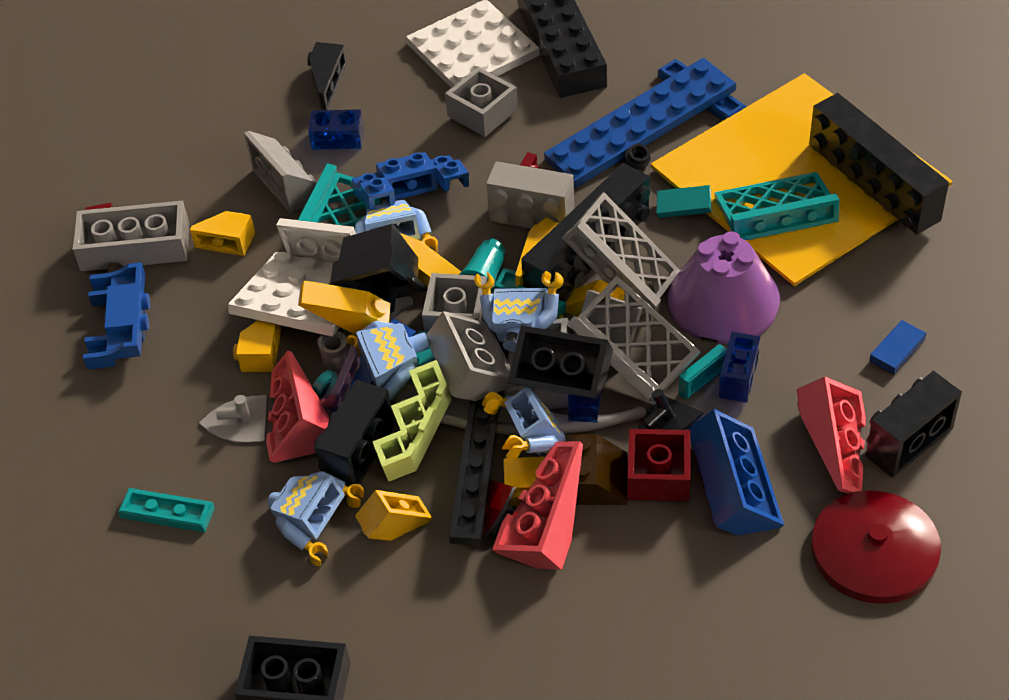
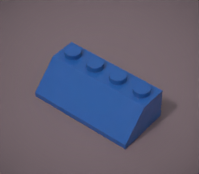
M716 409L711 410L690 426L688 430H690L691 446L695 451L698 471L704 482L705 495L710 503L714 524L719 529L734 535L783 527L784 522L754 428Z

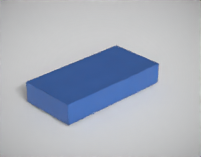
M901 320L870 354L869 361L895 374L924 342L927 333Z

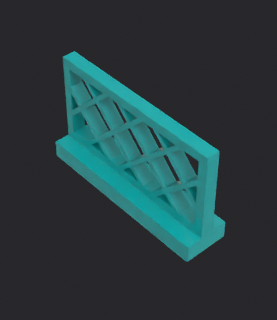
M327 163L298 220L320 223L330 219L333 225L354 227L362 217L356 218L352 211L364 208L367 212L368 207L361 198H358L360 202L351 205L347 204L345 198L355 195L352 188V178L354 177L338 173L337 166ZM340 182L350 185L352 189L340 192L337 186ZM383 197L375 198V205L380 204ZM340 201L343 207L331 211L328 204ZM347 213L351 220L339 224L336 217Z
M817 172L714 192L715 200L731 232L738 233L740 238L745 241L839 222L840 199L836 193L831 194ZM812 182L815 184L813 188L802 185ZM785 188L789 191L785 193L782 191H778L777 189ZM799 192L806 194V196L803 198L794 194ZM757 193H759V194H762L763 196H762L761 198H759V197L752 196V194H757ZM770 197H773L776 199H780L779 203H776L773 201H769L768 199ZM732 198L737 200L736 203L725 201ZM747 202L750 204H754V207H746L743 206V204Z

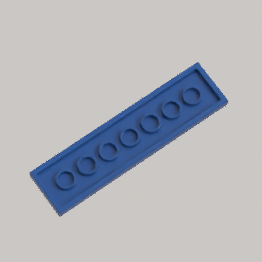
M703 57L545 151L544 158L557 172L573 174L574 187L577 188L623 160L626 150L632 145L643 144L646 146L736 91V83Z

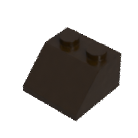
M567 434L566 442L580 441L583 444L576 505H627V452L598 434Z

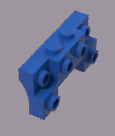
M425 152L413 153L410 156L397 159L392 158L385 162L376 163V173H366L352 178V188L355 196L361 198L369 210H374L375 198L385 197L388 203L393 205L397 199L437 190V182L445 192L450 191L449 181L458 179L464 187H468L469 172L459 159L453 160L450 155L438 156L430 160Z
M142 262L127 264L125 267L114 272L90 275L89 280L92 285V291L88 292V297L92 307L106 305L105 330L107 335L85 337L88 351L87 354H83V360L87 370L115 367L116 359L141 356L142 342H145V331L149 330V318L146 310L150 309L149 294L144 293L145 271Z

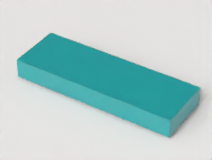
M128 488L118 514L122 519L205 533L215 506L210 501Z

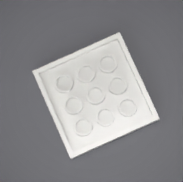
M488 0L480 1L406 36L407 44L451 88L477 67L495 76H499L540 56L539 47Z
M275 252L229 302V314L333 337L340 328L339 326L298 306L300 286L303 281L332 285L330 280L333 262L325 263L311 257H291L287 252Z

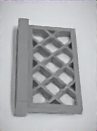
M604 192L598 196L574 227L562 237L605 282L610 283L618 276L653 309L661 301L660 297L680 271ZM601 204L609 211L610 218L601 217ZM586 222H595L597 234ZM603 223L611 224L613 236L604 234ZM619 225L624 226L628 230L629 237H621ZM606 241L614 242L616 253L606 244ZM622 243L631 245L632 255H624ZM638 245H642L647 250L648 257L640 256ZM625 261L634 262L635 273L626 265ZM642 263L650 264L651 275L643 274ZM657 264L662 265L669 272L667 277L659 276ZM645 281L653 282L655 293L645 284ZM630 296V303H635L636 301ZM644 308L642 309L640 317L646 314V310Z
M618 276L605 287L578 317L574 316L567 323L578 335L608 340L613 349L610 365L653 405L656 404L652 397L653 391L662 389L664 392L701 353ZM620 286L625 291V303L610 304V294ZM630 296L636 301L635 303H630ZM643 307L646 310V322L631 323L630 308ZM626 308V323L611 324L610 309ZM595 310H606V324L593 325L588 318ZM651 315H652L657 321H651ZM664 326L666 328L667 341L651 342V327ZM646 327V342L631 343V328ZM626 328V343L613 344L611 342V329ZM606 329V336L600 330ZM671 334L678 340H671ZM684 345L690 350V353L683 360L672 361L671 346ZM667 346V361L651 362V347ZM646 347V362L634 363L631 360V348ZM620 348H626V355L620 350ZM667 366V377L658 385L651 379V367ZM639 367H647V374Z

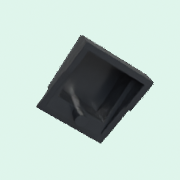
M393 224L343 238L339 260L333 262L330 280L332 285L368 291L389 302L390 313L395 311L397 298L411 296L428 290V287L418 278V256Z

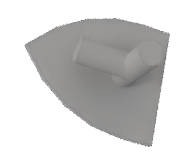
M238 395L233 401L227 402L211 411L199 422V425L210 434L225 441L249 444L264 443L267 395L249 397Z

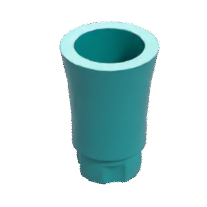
M497 239L484 240L459 275L475 276L479 274L480 276H486L488 281V272L496 281L499 270L504 262L506 248ZM494 286L490 289L491 294L493 293Z

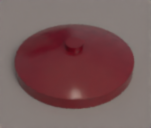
M874 490L857 491L835 499L819 514L812 533V556L821 575L841 593L863 602L888 604L915 596L931 582L940 561V537L931 519L911 501L888 492Z

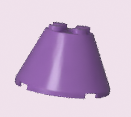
M726 232L724 235L711 237L699 244L696 252L671 282L668 289L667 303L670 315L675 323L689 335L700 340L701 337L715 339L717 344H733L753 339L765 332L773 324L780 305V295L774 280L752 246L740 238L738 233Z

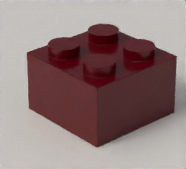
M629 429L628 500L689 501L690 430Z

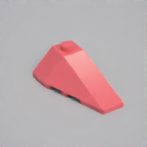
M287 350L273 368L271 375L270 398L274 399L272 410L268 413V421L273 424L272 432L267 434L266 445L269 461L274 463L316 453L314 450L316 438L319 434H323L329 422L328 413L294 354Z
M822 377L796 389L798 397L797 406L800 416L838 491L847 494L862 491L863 463L859 459V451L864 449L865 440L860 438V430L866 425V416L861 391L827 377Z
M580 441L555 442V445L549 450L536 470L537 478L528 491L523 490L518 497L521 503L513 515L507 514L503 520L492 549L495 553L537 569L562 570L572 540L583 444Z

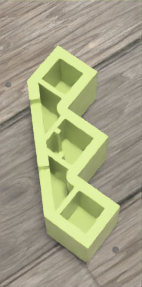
M437 360L409 370L417 396L391 406L400 431L373 441L388 482L417 471L451 402L447 383Z

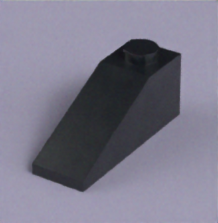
M316 42L312 52L308 53L307 63L308 66H311L322 112H327L347 61L344 45Z

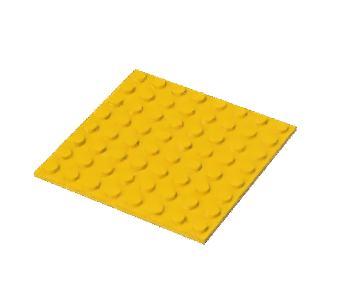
M805 73L651 163V168L676 189L710 185L711 213L706 214L728 232H731V229L715 200L714 192L817 172L831 194L836 193L840 199L839 222L746 240L760 259L794 287L898 220L809 145L813 105L834 94ZM928 164L932 169H934L937 173H939L942 177L949 181V186L952 185V180H950L944 174H942L933 166ZM812 182L802 185L813 188L815 184ZM785 188L777 189L778 191H782L785 193L789 191ZM799 192L794 194L803 198L806 196V194ZM757 193V194H752V196L759 197V198H761V197L763 196L762 194H759V193ZM770 197L768 199L769 201H773L776 203H779L780 199H776L773 197ZM732 198L725 201L736 203L737 200ZM745 202L743 206L753 208L754 204Z

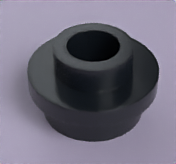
M634 144L626 150L625 161L630 167L642 169L649 165L651 154L645 145Z

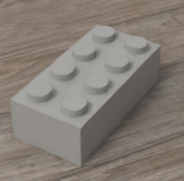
M182 200L77 211L73 252L80 271L108 269L110 263L126 266L127 264L142 262V265L187 261L189 220L184 202Z

